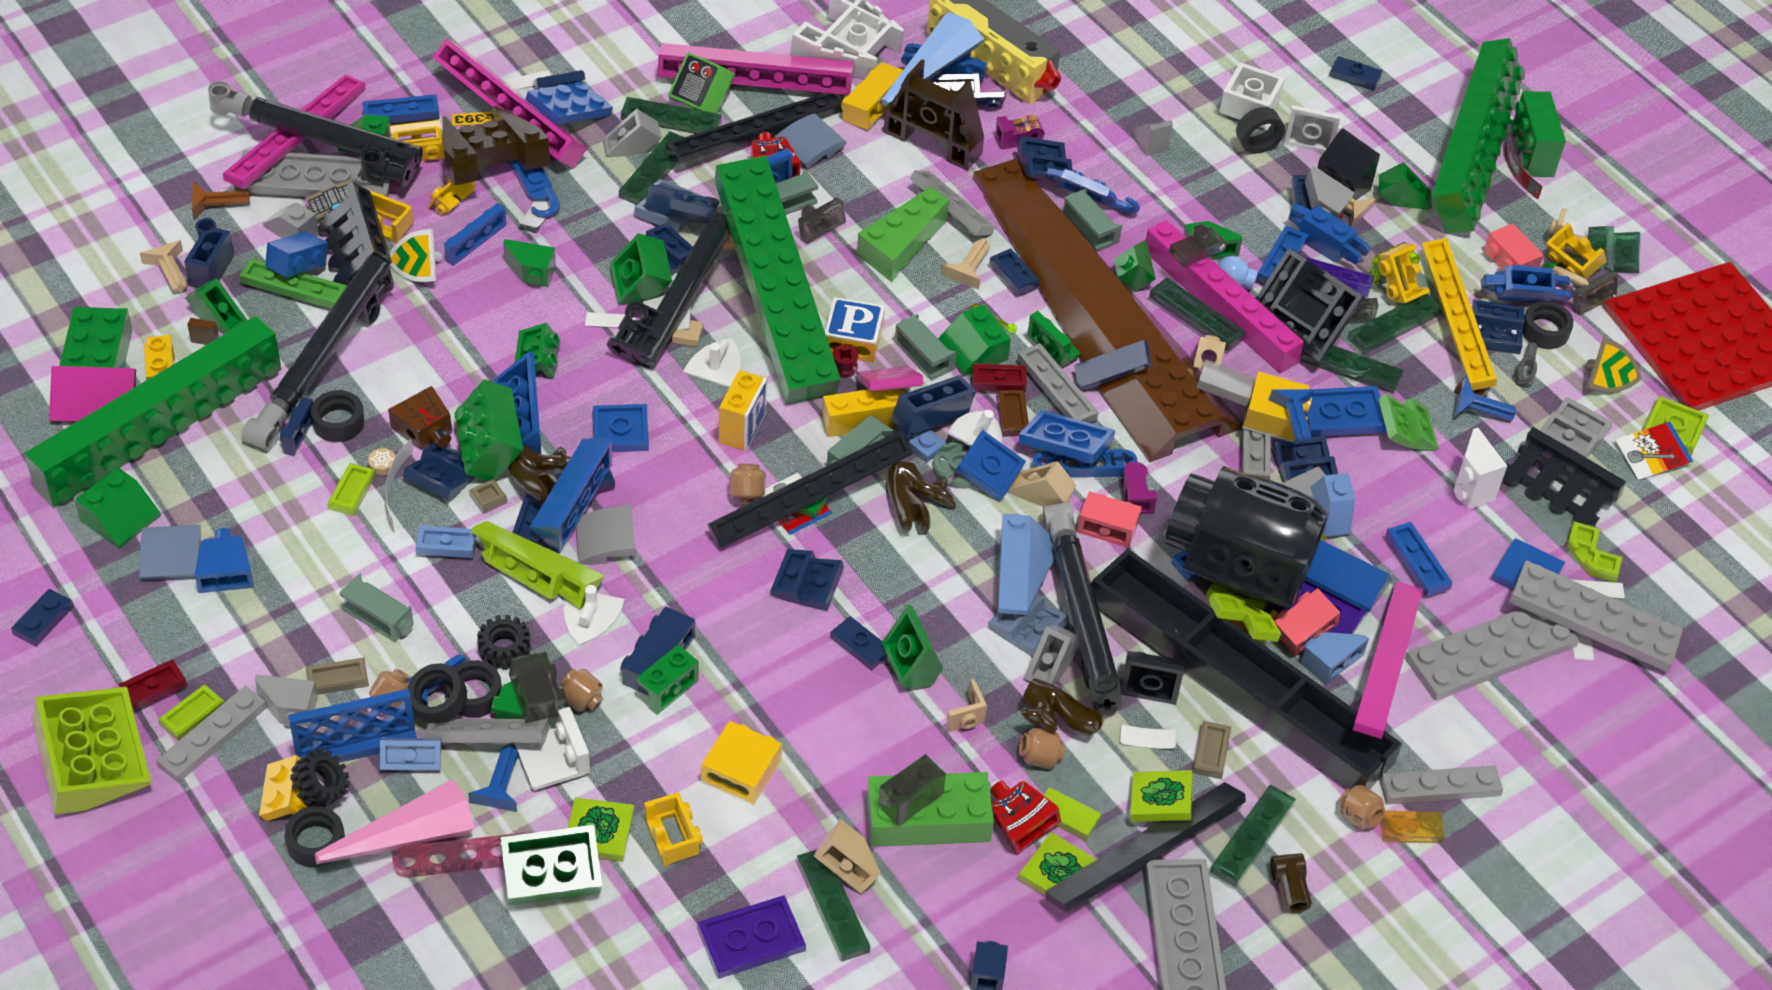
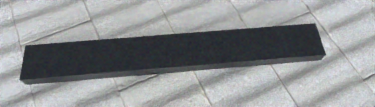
M826 92L667 142L666 150L678 164L756 140L759 134L763 132H768L771 135L781 132L799 119L814 113L822 119L843 112L841 108L843 98L840 94Z
M901 429L708 523L707 526L718 548L721 549L912 455L913 452Z
M1226 782L1220 784L1192 801L1191 820L1160 821L1046 890V900L1065 913L1244 804L1246 802L1245 793Z

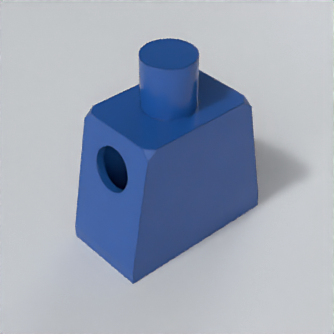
M219 528L215 531V538L201 541L195 569V579L199 593L254 588L243 537L232 536V531L228 528Z

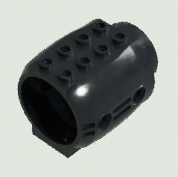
M1223 466L1215 481L1192 473L1188 476L1173 510L1165 536V544L1188 553L1183 567L1184 570L1199 575L1235 593L1291 609L1293 603L1298 598L1315 557L1330 511L1326 510L1318 500L1298 490L1257 475Z

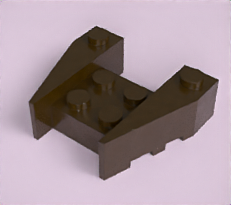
M921 59L906 75L899 92L892 101L893 103L885 113L884 133L905 142L918 129L948 143L947 162L968 171L982 155L984 133L972 83L970 80H967L955 93L923 78L925 60Z
M493 106L494 121H486L477 126H462L458 130L444 116L442 117L446 175L456 186L479 181L478 168L517 159L526 170L550 165L549 138L539 127L498 106Z

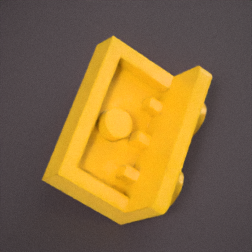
M297 755L267 765L259 816L266 821L288 814L294 815L299 810L310 806V804L306 805L303 803L304 797L300 799L297 797L296 794L299 793V790H293L292 788L295 781L290 780V775L294 773L291 769L301 759Z

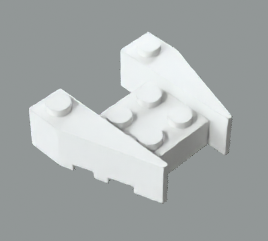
M830 0L828 17L835 20V22L825 32L805 21L792 35L790 55L854 61L853 76L865 79L870 71L876 68L878 58L875 57V54L884 45L898 53L901 51L904 29L894 20L889 21L882 14V10L877 5H871L868 0Z

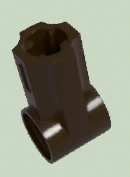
M1303 853L1272 855L1270 857L1271 877L1273 882H1278L1284 910L1291 914H1299L1310 909L1312 902L1306 883L1307 868Z

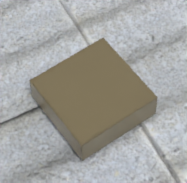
M494 479L469 490L470 497L482 514L507 504V496Z

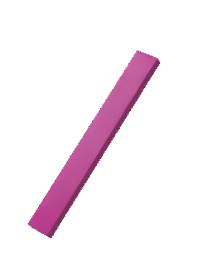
M345 74L301 110L331 119L366 90L365 82ZM280 129L275 130L223 172V180L245 189L306 138Z
M1398 581L1395 583L1353 727L1354 731L1382 739L1423 589Z

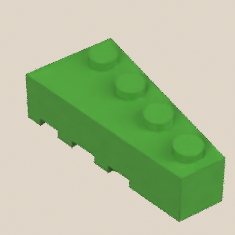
M929 187L859 232L857 255L886 279L893 282L897 277V273L909 264L910 258L914 254H918L923 244L930 240L947 222L949 200L933 187Z

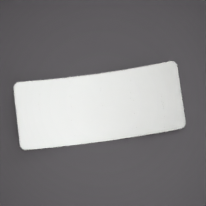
M534 200L531 207H535L538 210H547L551 206L548 201ZM530 208L518 223L539 227L546 217L535 215Z
M1122 724L1120 743L1144 748H1175L1176 729H1148Z

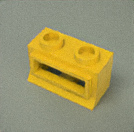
M440 120L390 126L391 138L399 140L398 137L411 136L412 140H404V142L423 148L422 161L445 158ZM436 133V137L422 138V134Z
M369 190L385 239L397 244L403 234L414 223L412 206ZM383 218L393 222L391 224L392 228L383 225Z
M1568 222L1546 242L1549 251L1548 257L1555 264L1563 263L1567 267L1566 270L1586 280L1602 265L1607 263L1604 250L1600 248L1597 252L1594 251L1590 241L1585 236L1579 239L1574 235L1572 226ZM1568 245L1588 262L1581 266L1562 250Z
M1401 244L1379 255L1381 262L1378 263L1381 274L1386 276L1388 282L1386 293L1395 303H1406L1430 292L1429 287H1418L1415 275L1421 273L1422 268L1418 263H1411L1408 252L1417 249L1415 244ZM1394 257H1396L1406 290L1403 288Z
M171 335L147 337V343H144L146 380L173 365L175 353Z
M679 792L644 803L645 821L664 867L669 866L673 862L699 855V844L703 843L702 834L698 826L693 827L691 822L693 815L688 802L683 803ZM675 817L684 841L672 845L662 820Z

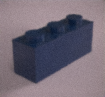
M961 375L899 395L891 420L902 429L906 436L922 432L969 413L976 391Z
M667 606L663 608L659 615L656 614L650 622L647 633L638 638L635 650L630 656L627 655L621 663L620 671H622L623 685L649 696V692L637 682L638 676L675 646L679 645L686 650L695 638L696 619Z

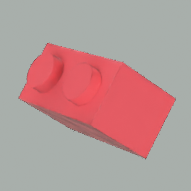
M1513 223L1490 232L1484 247L1488 257L1502 270L1510 265L1540 267L1544 257L1537 247Z
M1089 491L1079 516L1077 533L1130 548L1139 524L1142 507Z
M1318 588L1311 594L1306 592L1297 600L1294 607L1290 610H1282L1275 617L1274 622L1281 633L1279 639L1297 656L1303 651L1304 645L1311 638L1316 639L1339 624L1340 611Z

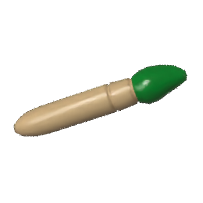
M1555 263L1542 264L1543 268L1553 269L1555 275L1570 277V283L1578 287L1586 288L1589 286V282L1585 278L1558 267Z

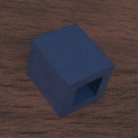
M977 941L971 990L1003 989L1008 945H1001L995 941Z

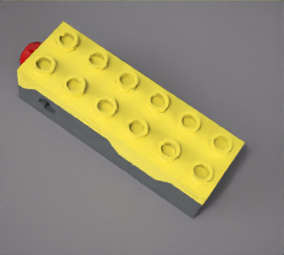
M987 0L929 1L927 33L931 34L948 12L970 19L984 38L981 44L971 51V57L987 62L986 74L1028 104L1033 103L1049 91L1056 89L1060 84L1061 73L1058 72L1061 51Z

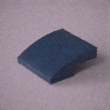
M1020 136L1017 139L1016 143L1020 162L1028 177L1054 180L1046 174L1048 168L1062 171L1064 169L1073 170L1072 160L1066 158L1065 143Z
M667 223L646 231V236L664 240L671 275L677 273L693 246Z
M1473 299L1471 307L1486 349L1520 354L1523 347L1524 307Z
M1326 436L1312 437L1310 441L1304 444H1300L1296 440L1294 443L1285 440L1276 441L1272 445L1276 464L1283 482L1318 466L1326 476L1338 474L1335 458L1330 456Z
M436 443L423 449L421 459L405 467L403 473L404 478L446 500L458 494L475 478L465 474L462 453L448 446L440 448Z
M787 549L770 590L771 595L802 606L828 610L844 570L842 560L816 558L814 552L809 550Z

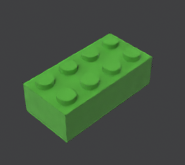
M987 772L868 776L866 799L871 847L991 842L994 821Z

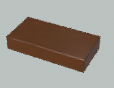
M998 390L997 401L1002 436H1019V433L1029 424L1024 390Z

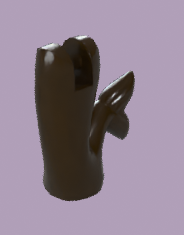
M523 446V451L507 469L513 480L542 505L559 479L548 471L555 469L564 470L571 456H568L566 450L561 446L552 455H543L528 446Z
M897 462L889 468V496L902 532H910L913 521L918 533L927 532L930 528L929 511L924 502L914 493L933 499L943 506L956 508L953 496L946 490L948 483L945 476L940 477L934 483H929L923 478L914 463Z
M1033 678L1024 692L1021 705L1027 708V710L1021 712L1022 716L1030 723L1041 726L1047 732L1057 731V721L1054 713L1068 728L1086 737L1092 736L1103 726L1104 718L1102 714L1081 704L1071 695L1053 684Z

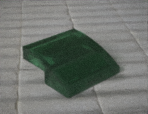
M1614 226L1588 227V240L1591 243L1592 249L1597 252L1602 248L1606 255L1607 263L1599 268L1600 270L1617 273H1640V232L1615 233Z

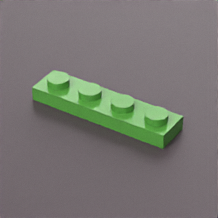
M253 258L250 259L239 275L240 282L329 309L333 307L347 287V285L305 273L287 278L265 266L266 262Z

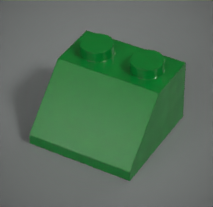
M638 233L610 262L617 301L620 305L657 297L673 282L664 240Z
M985 304L962 312L938 338L948 350L957 351L955 367L963 377L972 374L973 364H999L1007 361L1009 358L1011 338Z
M119 467L113 469L75 499L80 521L118 549L142 532V528L148 527L161 516V512L138 481Z
M907 605L881 643L902 687H931L942 672L943 667L913 606Z

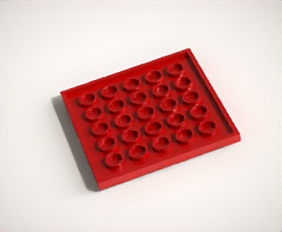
M1731 261L1605 300L1603 305L1605 311L1680 404L1700 411L1772 387V309Z

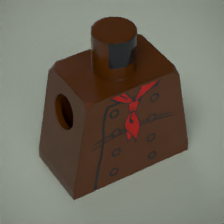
M432 386L388 409L391 428L408 441L411 439L412 444L416 447L425 448L435 442L438 447L443 448L450 443L452 438L450 435L452 432L451 416Z

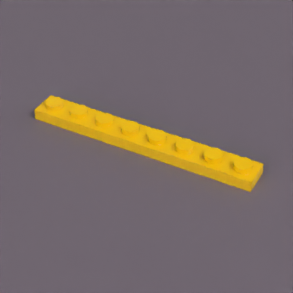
M1443 238L1423 242L1422 250L1465 376H1467L1472 390L1497 386V378L1448 239Z

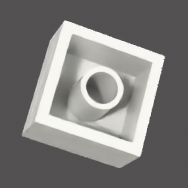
M1240 62L1223 91L1219 113L1240 120L1249 111L1259 107H1269L1275 110L1281 99L1285 77Z

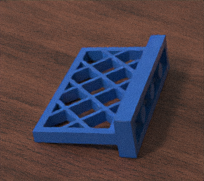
M409 689L288 715L295 754L300 758H303L313 750L324 749V753L328 750L332 752V758L336 755L341 758L338 763L380 754L381 738H417ZM403 701L397 708L390 706L392 703ZM372 709L367 714L360 713L362 710ZM381 713L388 714L383 720L376 718ZM341 715L337 721L330 719L333 716ZM351 719L358 721L354 726L347 725ZM306 722H312V723H311L308 727H306V728H305V727H302V726H299V725H296V724H301V723H306ZM321 726L328 728L323 733L316 731Z

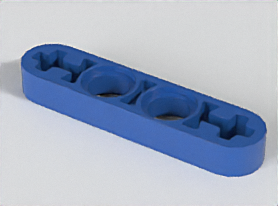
M1126 449L1105 450L1097 459L1105 465L1096 467L1091 463H1082L1078 459L1057 456L1049 451H1040L1033 457L1032 468L1042 466V463L1050 464L1058 461L1070 478L1124 477L1126 465L1123 461H1126V464L1137 462V456L1134 452ZM1069 460L1075 461L1078 466L1068 467L1064 462Z

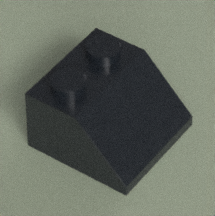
M1342 128L1320 157L1317 168L1353 191L1354 195L1352 198L1357 200L1371 190L1380 154Z
M1127 650L1120 687L1121 695L1176 705L1184 674V661L1172 657H1161Z

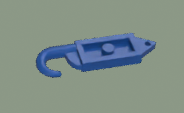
M518 159L511 161V168L528 199H547L551 206L547 210H538L535 207H531V211L539 217L555 215L559 211L560 202L543 168L538 167L526 170Z
M1048 168L1046 172L1048 176L1059 183L1060 187L1076 193L1087 189V195L1097 203L1106 204L1131 214L1137 213L1140 210L1139 203L1134 199L1126 197V202L1117 199L1116 194L1110 191L1111 188L1107 187L1104 182L1097 179H1088L1077 170L1064 169L1062 171Z

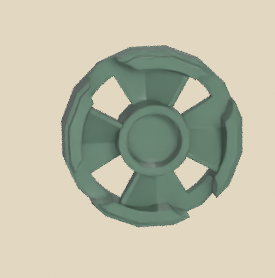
M951 442L941 447L940 452L937 455L935 454L933 459V472L937 479L945 476L948 483L947 486L956 489H967L976 486L955 471L965 456L961 452L967 453L970 448L969 445L964 442ZM953 474L959 476V478L957 477L952 481L949 480L953 476Z

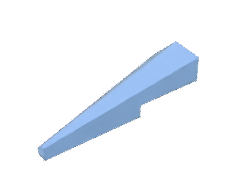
M950 12L944 15L882 98L881 102L885 107L893 103L892 101L899 92L906 75L921 59L925 60L923 78L930 80L938 75L942 69L973 51L981 44L984 38L970 19Z

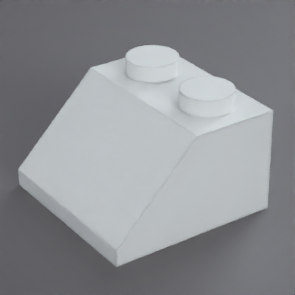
M1293 105L1284 144L1324 153L1337 134L1341 116Z
M1479 428L1473 429L1453 490L1457 499L1462 501L1467 510L1495 501L1507 468L1505 462Z

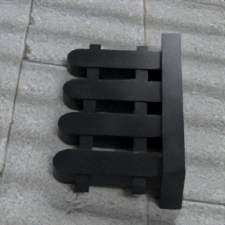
M353 180L345 186L347 195L343 198V202L332 212L327 211L324 214L325 218L318 225L320 233L325 236L329 235L325 239L328 242L327 252L334 253L328 261V266L335 271L340 270L335 275L333 282L347 286L368 256H377L388 265L392 263L371 192Z
M1532 427L1527 433L1525 444H1521L1517 452L1520 455L1512 465L1506 463L1504 483L1507 486L1516 487L1520 482L1528 485L1527 497L1530 500L1538 501L1543 496H1546L1552 500L1550 504L1552 513L1561 515L1568 509L1575 513L1573 522L1588 526L1590 523L1596 526L1600 520V517L1597 516L1605 504L1610 507L1614 502L1618 501L1626 483L1624 479L1535 427ZM1537 463L1543 469L1534 479L1527 475V473ZM1558 477L1567 481L1559 492L1550 488ZM1584 491L1590 496L1583 505L1580 506L1573 502L1580 492Z

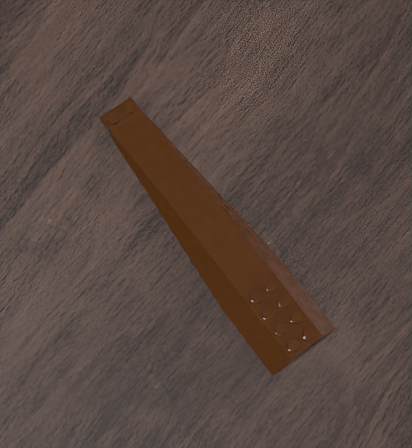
M1017 158L973 173V180L983 192L984 199L1004 233L1009 235L1010 243L1014 250L1019 252L1021 260L1039 279V288L1041 289L1044 301H1048L1054 318L1058 319L1061 323L1063 333L1069 337L1072 345L1080 352L1079 356L1083 362L1142 340L1148 342L1152 367L1096 386V389L1149 463L1172 455L1175 440L1211 428L1219 438L1241 430L1242 426L1219 396L1196 388L1201 371L1193 367L1194 362L1128 286L1117 277L1112 268L1088 243L1036 181L1026 175Z

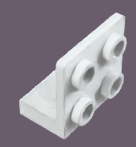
M570 707L558 710L559 722L555 723V729L548 730L543 743L536 745L515 743L516 750H518V755L533 790L590 773L589 751Z

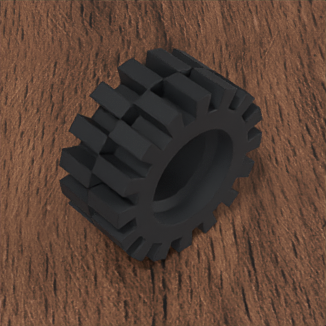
M497 615L494 622L489 618L486 620L487 625L482 624L477 634L478 651L481 660L489 664L492 663L493 667L497 670L499 665H502L503 670H508L507 665H511L514 669L518 667L517 661L523 664L525 657H529L531 650L529 628L526 627V623L524 621L520 623V618L516 616L512 621L511 615H505V619H501V616ZM500 638L515 640V643L508 647H498L493 644L494 641Z
M324 749L313 750L298 760L291 769L294 773L290 775V780L295 781L292 788L293 790H299V793L296 795L299 799L304 797L303 803L306 805L312 803V806L327 807L343 797L348 791L346 788L349 787L350 782L346 781V779L349 778V772H343V769L346 768L345 764L340 765L338 763L341 758L337 755L332 758L331 751L328 750L324 753ZM315 771L322 776L325 786L318 781Z

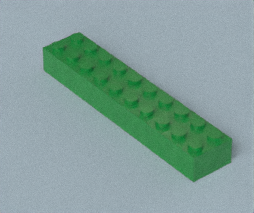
M1510 38L1482 42L1431 195L1446 234L1475 231L1477 221L1481 218L1482 205L1486 202V193L1491 186V177L1496 170V161L1501 154L1502 142L1506 139V129L1511 122V113L1515 109V101L1517 95L1520 94V85L1525 78L1524 67L1520 66L1518 61V50L1516 47H1513Z
M767 156L716 165L714 179L716 189L786 405L837 394L840 376Z
M254 316L26 451L24 455L34 489L55 508L84 489L94 485L116 467L121 468L130 461L139 458L153 447L162 444L168 438L185 430L191 424L208 416L211 412L231 402L247 390H251L260 382L274 376L282 370L276 333L257 316Z

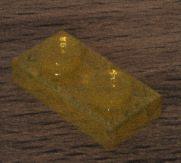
M1385 811L1381 821L1383 842L1442 844L1445 838L1441 812Z

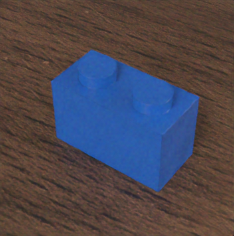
M307 231L267 242L265 266L287 278L326 266L328 242Z

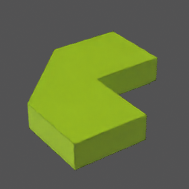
M1574 521L1567 543L1568 550L1588 575L1616 583L1623 557L1597 550L1596 546L1601 529Z
M1211 594L1208 601L1218 618L1243 621L1252 639L1278 642L1281 633L1271 615L1263 610L1259 613L1245 605L1246 600L1237 595Z

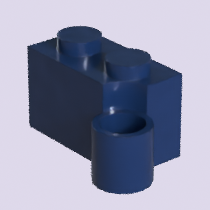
M203 218L196 223L195 228L198 239L184 261L188 282L199 286L216 278L219 280L234 254L230 231L217 228L216 222L210 218Z

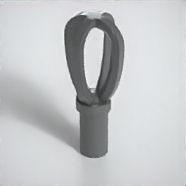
M1531 342L1527 345L1526 354L1520 361L1515 377L1519 384L1525 383L1529 386L1534 383V376L1537 373L1536 353L1538 346L1536 343ZM1526 365H1529L1530 375L1525 378L1523 369Z

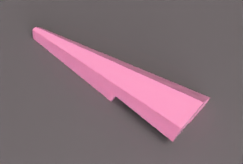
M450 780L316 852V864L400 850L413 844L468 835L474 829L468 800L456 782Z

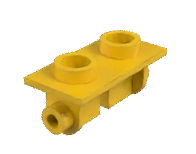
M448 179L447 185L444 188L439 186L431 193L430 198L432 200L427 208L430 209L436 206L438 214H448L460 203L454 195L463 201L475 191L476 182L455 186Z

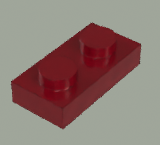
M973 364L974 390H1024L1026 392V365Z
M174 659L118 685L119 688L127 687L132 709L135 711L186 687L187 682Z

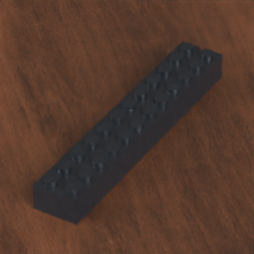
M1127 548L1092 580L1097 604L1102 611L1164 656L1183 660L1186 672L1346 788L1351 789L1357 785H1364L1371 789L1377 783L1378 778H1381L1382 774L1386 773L1396 763L1402 746L1399 740L1386 731L1383 732L1382 739L1354 731L1353 727L1358 711L1261 642L1252 639L1251 635L1230 620L1218 618L1213 608Z

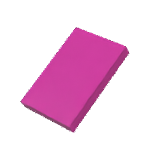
M51 366L49 421L77 422L136 387V369Z
M909 366L856 372L857 381L871 391L924 385L923 375Z

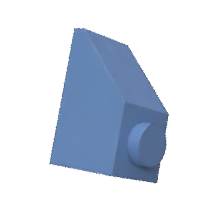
M1349 473L1323 476L1311 486L1314 499L1318 500L1326 510L1330 511L1323 536L1328 538L1349 535L1351 533L1355 496Z
M1324 632L1316 639L1311 638L1304 645L1301 664L1326 685L1364 656L1369 638L1365 635Z

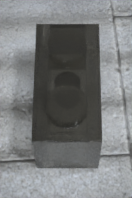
M546 651L512 658L509 676L525 723L559 716L558 710L566 702L563 687L558 686L556 681V666L554 662L549 661Z
M925 754L880 785L878 807L899 826L944 794L946 773Z

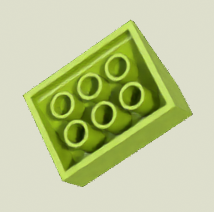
M127 687L35 697L33 723L54 815L86 811L151 784Z

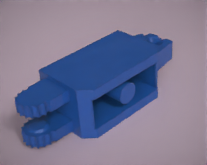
M910 43L905 46V52L900 59L904 66L909 64L922 45ZM971 52L942 69L938 75L979 74V79H984L987 71V62L972 58Z
M1295 204L1290 209L1288 219L1300 229L1299 231L1309 234L1306 245L1329 260L1337 262L1344 258L1348 262L1356 264L1361 261L1363 255L1365 256L1370 253L1371 248L1368 243L1357 236L1358 230L1321 207L1316 206L1310 210Z
M1510 265L1506 266L1502 271H1496L1494 274H1485L1480 280L1481 290L1495 292L1498 295V300L1536 303L1539 301L1564 302L1571 299L1569 291L1555 289L1558 286L1566 287L1570 285V277L1555 275V271L1551 268Z

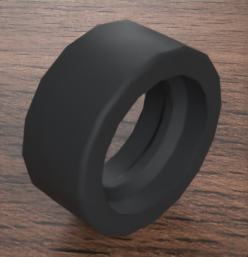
M1259 107L1249 111L1239 120L1236 127V136L1247 152L1252 154L1271 150L1278 145L1285 134L1284 123L1278 113L1269 107ZM1271 124L1264 133L1250 137L1258 127Z
M1539 301L1530 305L1526 310L1522 333L1530 343H1536L1539 348H1559L1568 341L1573 329L1574 319L1570 311L1556 302ZM1534 320H1550L1556 323L1561 330H1545L1539 327Z
M333 390L320 395L311 406V418L315 432L324 440L341 442L354 438L361 432L364 426L363 404L359 397L344 390ZM334 409H345L354 413L351 418L341 423H331L322 419L327 412Z
M480 660L466 661L455 666L453 669L458 672L464 682L471 679H480L491 685V691L485 696L474 699L467 698L462 711L458 714L469 718L490 714L493 699L495 696L500 695L502 689L501 676L497 669L491 664ZM446 680V696L448 699L453 691V684Z
M442 663L427 665L415 673L408 684L412 708L423 720L431 723L446 722L454 718L462 711L467 701L465 683L458 672L449 665ZM438 680H449L453 684V691L444 703L434 707H427L422 703V694L431 683Z
M311 806L301 809L291 816L286 824L284 836L289 855L293 860L306 867H320L331 862L316 864L315 853L344 838L345 833L341 818L333 810L322 806ZM314 825H323L331 828L333 831L332 839L324 846L306 848L297 842L299 833Z

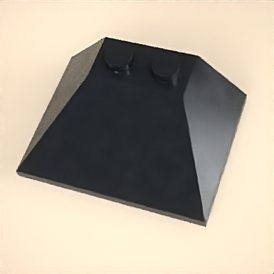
M1288 248L1255 299L1304 341L1302 351L1322 363L1365 297Z

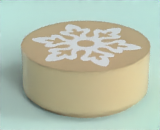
M386 448L374 450L368 457L369 468L375 469L376 475H388L391 464L396 457L394 452Z

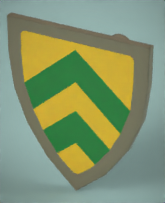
M1605 337L1602 339L1596 360L1589 359L1586 363L1587 368L1592 369L1587 387L1607 393L1620 392L1632 387L1642 379L1639 367L1632 354L1621 344Z

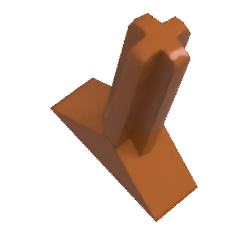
M192 181V212L194 220L208 206L250 203V192L248 190L205 192Z

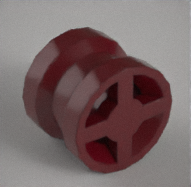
M847 344L835 347L832 355L839 376L842 378L852 377L858 369V350Z

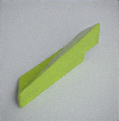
M485 521L472 527V533L480 537L485 548L481 554L486 563L550 600L558 597V594H560L574 606L582 609L586 601L585 588L588 585H594L597 588L604 578V575L490 522Z

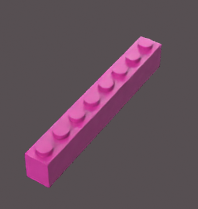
M446 38L432 57L492 107L498 106L539 127L549 138V153L562 163L574 169L588 149L560 125H556L525 100L524 96L458 44Z
M662 43L658 54V77L676 78L687 52L733 72L735 76L731 84L821 93L828 92L849 95L852 88L854 61Z
M1164 220L1147 229L1145 241L1148 244L1151 258L1279 374L1299 363L1304 341L1168 220Z

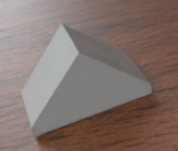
M1172 120L1150 123L1131 128V133L1146 156L1169 149L1173 123Z

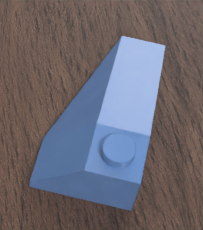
M1003 514L999 552L998 613L1027 615L1037 596L1041 583H1044L1049 568L1055 562L1051 534L1031 516L1020 514Z

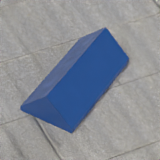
M529 351L494 378V383L512 388L522 445L528 446L541 454L534 353Z
M603 437L581 440L529 528L555 552L561 553L612 466V439Z
M1320 540L1305 581L1370 612L1391 583L1392 577L1389 573Z

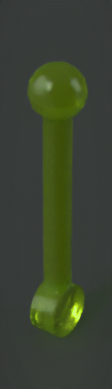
M973 304V305L971 306V309H973V308H975V307H978V306H980V305H979V304ZM995 317L1001 326L1007 328L1009 333L1017 331V325L1014 323L1009 324Z

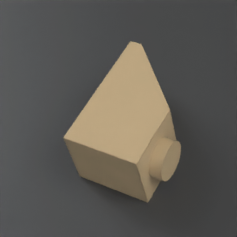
M1057 461L1020 471L1008 491L1012 495L1043 507L1068 502L1076 484Z
M842 819L823 837L814 855L815 858L861 894L881 873L865 838Z

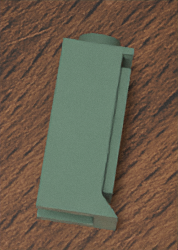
M805 168L801 175L776 183L786 215L817 204L818 200L812 194V191L818 190V185Z
M1087 189L1065 197L1063 213L1096 252L1120 242L1122 225L1114 223L1095 201L1087 195Z
M916 314L896 324L895 343L932 381L955 369L957 351L948 350L928 327L918 320L919 315Z
M872 415L868 416L828 450L827 465L892 434L894 430Z
M361 572L339 592L340 596L347 600L342 606L343 611L394 643L402 635L408 634L413 627L412 607H406L370 583L363 582Z

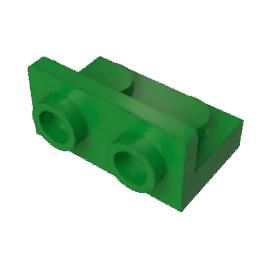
M1039 311L1030 314L1027 337L1036 345L1040 343L1060 367L1079 358L1080 352L1072 345L1069 337L1058 330L1050 319L1043 316Z
M548 323L519 330L514 363L530 351L534 353L535 372L543 370L549 379L555 377V369L558 365V347L560 346V338L557 332L553 331Z
M677 645L638 676L637 682L649 692V709L658 715L699 681V661L681 646Z

